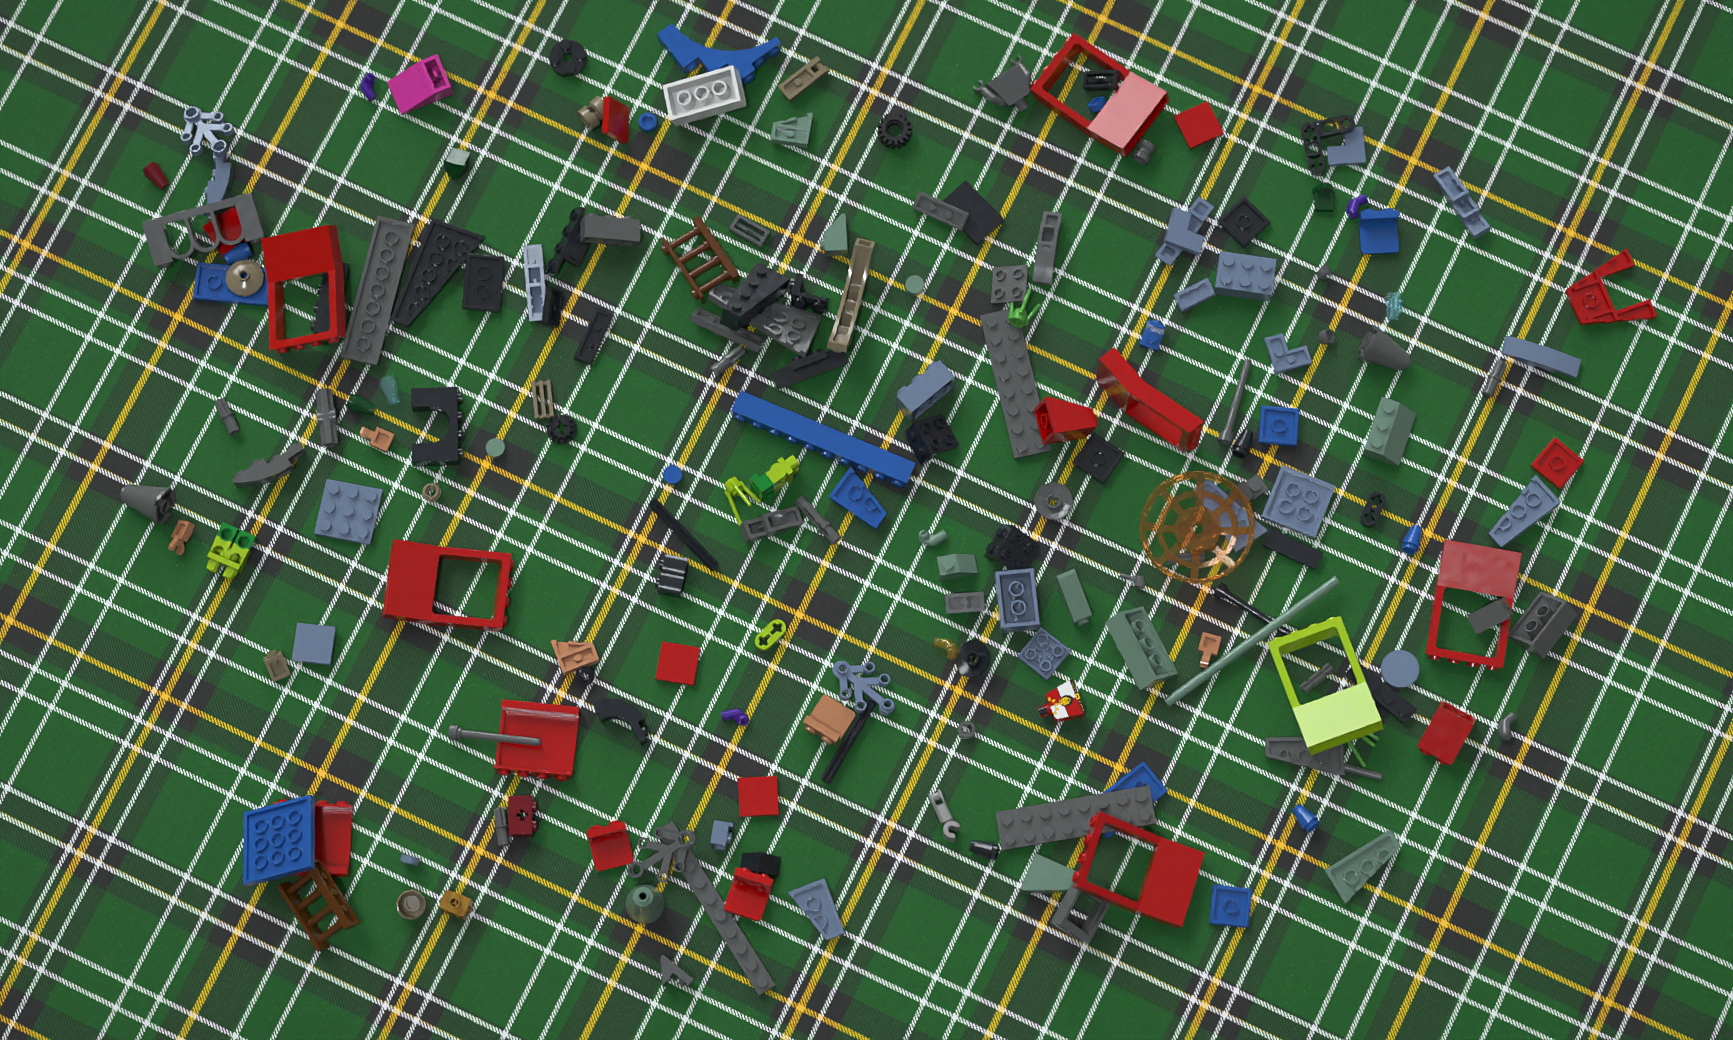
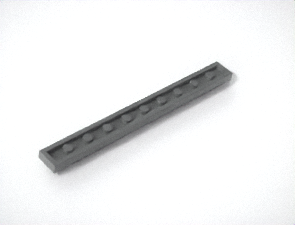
M673 821L663 826L666 831L679 833ZM661 829L658 831L659 837L663 835V831ZM668 838L660 839L665 845L675 842ZM679 849L673 852L672 859L674 862L678 859ZM688 849L685 858L686 870L681 873L758 996H761L776 985L731 913L724 910V902L692 851ZM681 863L677 865L679 870L683 868V865Z

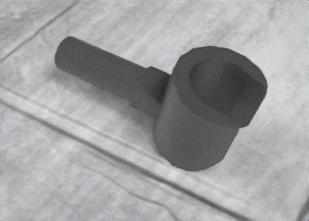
M1120 573L1119 577L1134 581L1135 588H1145L1144 577H1134Z

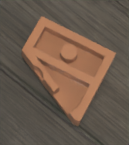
M557 640L551 641L563 675L575 672L580 667H588L600 662L593 642L578 643L576 641H568L566 643L557 642Z

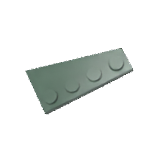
M1388 830L1326 868L1324 872L1342 902L1346 904L1401 846L1392 831Z

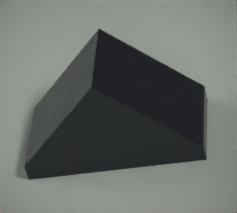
M763 852L742 853L740 869L747 868L756 874L779 877L781 858Z

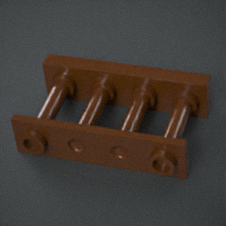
M697 216L693 219L694 226L692 230L669 244L662 237V246L660 248L665 256H670L692 290L690 292L695 300L699 299L701 304H704L703 294L725 280H731L735 285L740 281V276L700 216ZM696 235L702 237L704 240L703 244L680 258L673 251ZM711 250L714 255L711 260L693 271L687 272L683 264L704 251ZM715 265L722 266L724 269L722 274L698 288L693 280L694 278Z
M320 858L315 859V869L308 870L307 873L293 884L288 882L277 886L282 898L286 900L310 938L312 946L318 952L331 947L327 940L342 927L344 930L355 928L360 924ZM310 879H313L317 889L304 900H301L296 891ZM323 895L328 905L312 917L306 907ZM333 911L338 921L322 933L317 923Z

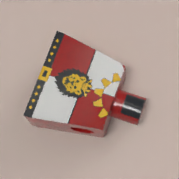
M1073 679L1045 695L1047 704L1037 707L1041 718L1052 715L1055 723L1086 716L1085 708Z

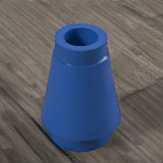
M240 242L223 256L229 265L240 260H248L253 253L247 242Z
M1411 526L1401 543L1403 552L1415 555L1420 550L1422 528L1420 526Z
M1301 804L1296 805L1292 809L1303 831L1306 830L1307 833H1310L1320 824L1318 817Z

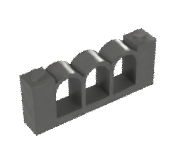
M254 192L142 222L154 266L160 265V268L171 266V262L175 258L184 259L190 256L195 249L202 252H210L217 248L221 242L227 245H235L245 238L246 242L251 240V244L260 242L262 237L266 236ZM235 205L242 233L238 239L231 240L223 235L216 210ZM210 212L216 233V241L214 245L206 247L201 245L196 239L190 217ZM184 219L191 246L187 253L180 254L173 250L165 224Z

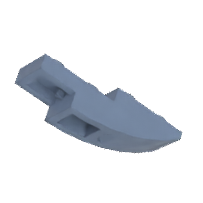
M214 152L213 162L216 163V169H213L212 177L215 181H208V187L204 188L207 204L228 199L233 180L234 169L232 164L226 163V156L218 157ZM222 209L216 210L217 217L219 216ZM210 212L204 214L210 222L212 220Z

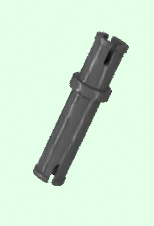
M804 496L796 500L794 504L818 528L817 531L820 534H823L832 545L840 541L842 537L832 528L831 523L826 521Z

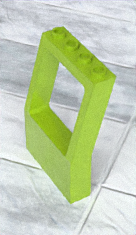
M1341 616L1331 617L1322 623L1312 624L1308 628L1293 631L1289 635L1276 637L1272 641L1267 642L1310 756L1384 729ZM1333 636H1338L1357 684L1304 705L1299 704L1281 657L1284 654Z

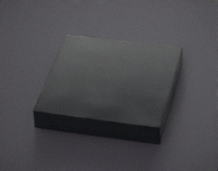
M1245 196L1217 221L1243 249L1271 223Z
M1093 432L1072 462V465L1104 485L1125 453Z

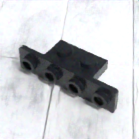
M577 207L571 211L569 223L562 230L563 236L554 248L555 254L547 264L546 274L548 276L557 274L562 260L574 267L580 266L590 244L580 242L579 223L586 208Z
M816 349L809 352L810 355L805 358L802 356L792 358V362L788 366L771 372L776 388L779 390L847 365L848 361L845 353Z

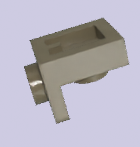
M272 650L266 653V657H263L273 682L291 675L281 650L278 652L277 650Z

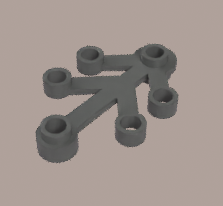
M657 827L654 830V836L658 839L668 838L674 840L675 842L670 845L653 842L645 837L638 840L639 848H649L659 852L642 863H631L628 867L629 875L633 878H640L644 875L646 869L663 859L657 879L662 883L668 882L670 880L668 872L672 855L678 849V859L674 863L673 868L676 872H684L686 870L685 858L687 850L692 848L696 842V837L690 830L674 833L666 831L663 827ZM660 829L663 831V835L661 837L658 836V831ZM685 836L689 837L688 843L684 842ZM643 840L647 841V845L645 847H643L641 844ZM679 863L683 865L681 870L677 869ZM636 867H640L641 871L639 874L635 873ZM663 873L666 874L665 880L661 879V874Z

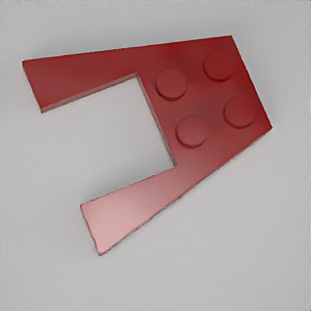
M1628 249L1623 250L1607 263L1566 289L1565 294L1580 326L1647 320L1657 317L1650 299L1616 311L1603 284L1602 278L1634 267Z

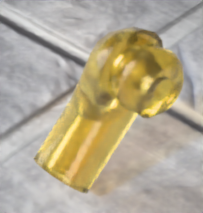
M935 637L934 647L944 648L948 652L947 657L949 659H956L959 650L954 642L950 639Z

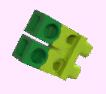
M793 455L786 460L783 457L779 458L777 463L773 464L770 470L761 477L757 473L750 477V488L763 502L784 487L786 482L788 484L793 482V475L799 471V462Z
M222 522L211 550L207 555L209 561L206 569L217 574L222 565L226 567L223 577L233 581L238 573H242L253 548L256 547L259 541L258 538Z

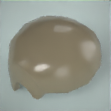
M413 889L404 891L397 899V912L401 917L408 920L420 917L426 909L425 897L419 891Z

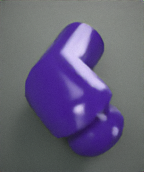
M367 73L360 85L361 91L369 102L377 98L372 90L375 76L372 73Z
M1365 194L1349 201L1346 213L1350 219L1357 218L1359 216V206L1368 202Z
M738 708L721 712L723 721L733 719L740 726H745L749 722L748 715Z

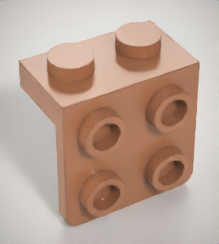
M823 695L810 716L807 715L804 719L803 726L810 734H817L822 737L821 740L828 745L833 744L837 746L855 718V712L828 695Z

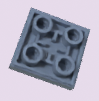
M297 623L292 661L331 666L336 627Z
M1040 627L1018 654L1017 658L1048 681L1070 654L1071 650Z

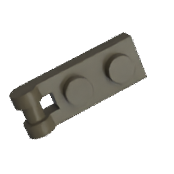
M817 56L778 86V90L791 102L820 78L826 76L830 70L827 66H823L822 60ZM816 68L818 71L814 73L812 69Z

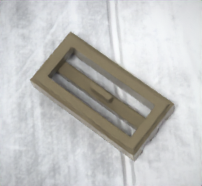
M551 381L531 382L535 420L553 418ZM543 386H547L550 414H546ZM536 387L540 389L542 415H539Z

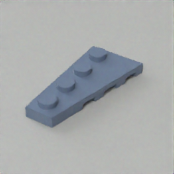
M1535 474L1529 485L1524 488L1521 495L1512 503L1509 510L1489 532V537L1500 549H1503L1557 508L1561 502Z
M1210 479L1193 489L1236 553L1268 532L1264 526L1258 523L1256 519L1242 509L1240 505L1234 502Z

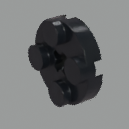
M562 39L551 49L549 61L553 71L559 76H576L586 66V52L580 43L569 39ZM571 55L573 60L564 62V56Z

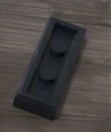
M596 307L574 355L575 360L592 366L614 317L613 313Z
M1272 528L1263 544V547L1312 570H1316L1324 553Z

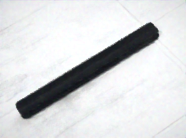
M657 498L650 501L649 507L710 571H714L719 566L718 562Z
M866 699L867 706L865 711L858 713L823 773L821 780L824 783L830 784L876 706L874 700Z

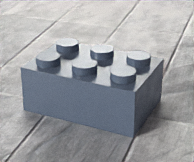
M1220 251L1214 288L1215 293L1270 302L1277 259Z
M940 360L937 363L932 362L926 368L927 371L925 373L916 375L908 387L904 386L897 392L896 407L911 423L954 388L955 376Z
M1034 568L995 572L1000 633L1039 630L1040 622Z

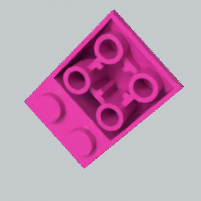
M437 54L417 62L387 82L401 115L453 95L451 85Z

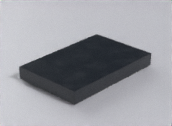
M966 180L943 200L952 206L970 213L963 232L977 246L1005 220Z
M466 254L462 310L500 313L504 256Z

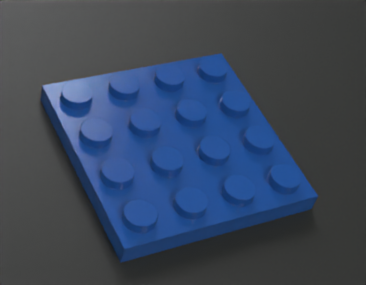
M310 794L244 812V885L248 887L315 869L314 796Z

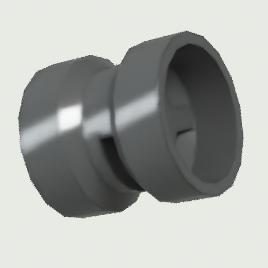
M1140 139L1137 144L1138 148L1133 151L1131 157L1140 164L1148 165L1150 161L1149 156L1155 152L1156 146L1147 140Z

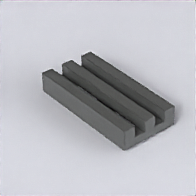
M739 213L729 227L730 232L760 249L771 234V231ZM740 220V221L746 223L747 225H749V226L753 227L754 229L760 231V232L763 233L764 235L761 236L760 234H758V233L754 232L753 230L747 228L746 226L740 224L738 221ZM735 226L749 233L750 235L756 237L760 240V242L750 237L749 235L743 233L742 231L736 229Z

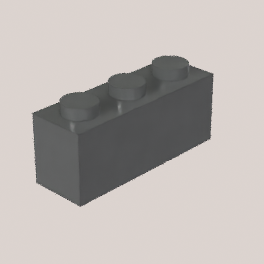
M589 213L581 219L580 242L636 247L640 242V220H635L633 217L616 218L614 215L603 217L595 213Z

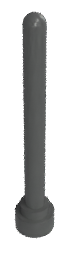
M1250 359L1244 360L1225 429L1219 433L1217 439L1219 443L1224 445H1232L1233 443L1232 429L1250 370Z
M450 725L448 739L455 741L461 738H471L532 746L541 745L539 738L463 730L459 725Z

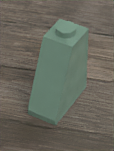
M1075 569L1056 576L1055 586L1073 626L1079 625L1081 627L1088 624L1092 618V613Z
M1035 853L1019 892L1022 894L1067 893L1072 884L1071 880L1075 870Z

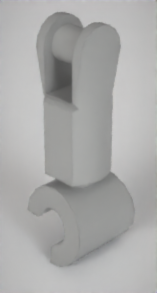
M938 789L932 795L929 793L928 797L941 825H944L943 838L947 842L952 843L955 842L956 836L950 833L949 830L958 831L960 830V825L953 821L940 789ZM941 800L942 803L936 806L935 801Z

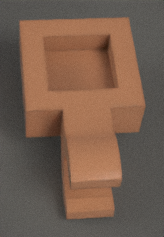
M362 427L359 433L360 437L371 440L370 446L386 453L395 437V434L379 427L376 428L375 432Z
M179 520L171 535L173 540L169 544L168 550L174 551L177 546L175 554L182 555L185 550L183 543L187 542L191 537L195 525L188 521Z
M1202 633L1198 652L1203 653L1200 663L1201 668L1206 669L1208 667L1210 656H1217L1221 641L1220 636Z

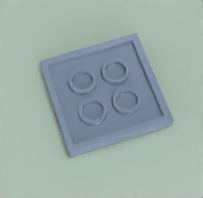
M1282 465L1261 518L1315 539L1336 486Z
M327 479L314 535L371 546L384 492L383 489Z

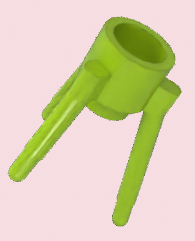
M732 477L725 482L724 487L726 491L724 493L728 497L735 518L740 526L742 522L732 495L734 497L740 495L749 507L751 503L744 495L743 490L757 503L760 504L761 500L742 481L739 482L737 477Z

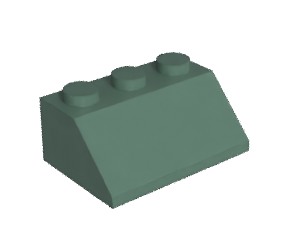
M1382 397L1362 455L1399 467L1416 414L1400 402Z

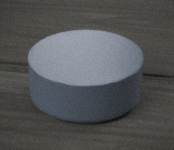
M402 854L400 861L418 866L420 858Z

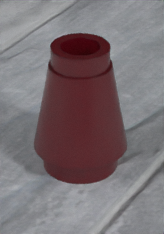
M154 161L142 170L145 173L144 176L160 190L169 185L160 165Z

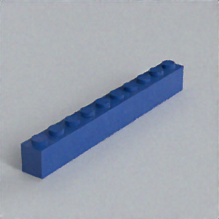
M741 390L731 409L733 418L738 422L744 423L746 421L758 430L763 428L769 431L768 433L772 436H782L791 444L796 445L799 443L804 445L803 447L808 451L814 452L816 450L825 458H835L842 465H852L859 472L865 474L869 472L876 479L881 481L886 479L898 488H907L916 468L915 462Z

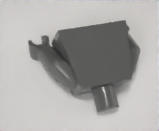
M1018 55V62H1014L1011 58V67L985 84L986 87L979 80L978 84L981 87L976 88L973 86L975 93L981 94L994 104L1005 107L1014 104L1018 111L1021 112L1028 107L1023 97L1030 93L1031 73L1022 63L1021 56Z

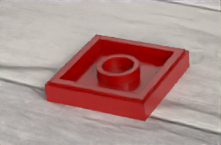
M610 96L604 97L602 133L622 144L628 143L630 108Z
M1208 101L1174 116V120L1190 150L1224 135Z
M233 206L218 216L223 235L231 240L238 239L242 233L237 210ZM211 220L202 227L214 244L216 233ZM221 242L217 249L224 258L223 255L239 243L227 245Z
M1554 437L1530 467L1558 490H1561L1584 463V460Z
M662 642L655 680L694 686L700 647Z
M777 776L738 778L740 818L779 815Z

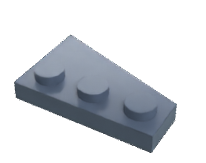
M825 878L788 892L827 941L846 934Z

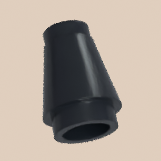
M1243 429L1231 447L1234 456L1244 459L1249 455L1254 434L1252 431Z
M972 840L969 851L988 861H996L1000 846L994 842Z

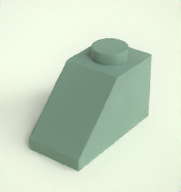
M841 214L824 232V239H820L821 250H825V257L848 255L846 214Z
M951 554L937 557L936 563L940 581L978 574L974 555Z

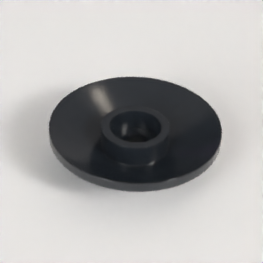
M980 640L967 641L960 647L956 656L958 671L968 678L981 675L987 669L990 661L989 649Z

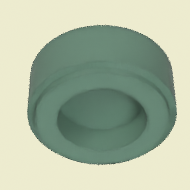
M916 275L910 276L905 283L906 291L911 295L921 294L924 290L923 279Z
M493 438L487 442L486 452L492 458H500L505 453V445L502 440Z

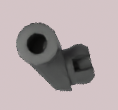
M1510 712L1498 723V734L1504 741H1508L1512 737L1510 725L1517 720L1513 712Z

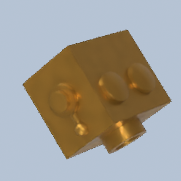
M446 889L443 897L440 898L439 909L446 914L466 921L468 915L472 912L473 901L468 897Z

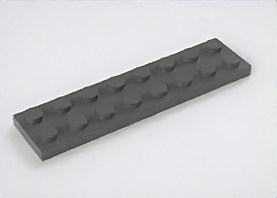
M377 216L342 347L341 359L378 367L413 235L414 224Z
M1010 309L980 315V321L1014 460L1052 452L1051 444H1042L1034 413V408L1040 403L1023 331L1022 328L1011 325L1010 320H1008Z
M1150 786L995 812L1002 851L1085 837L1087 833H1090L1091 826H1089L1092 815L1100 811L1138 828L1156 825ZM1103 825L1101 834L1117 832Z

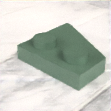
M808 113L807 116L798 119L793 117L786 121L774 122L770 143L808 148L813 113Z

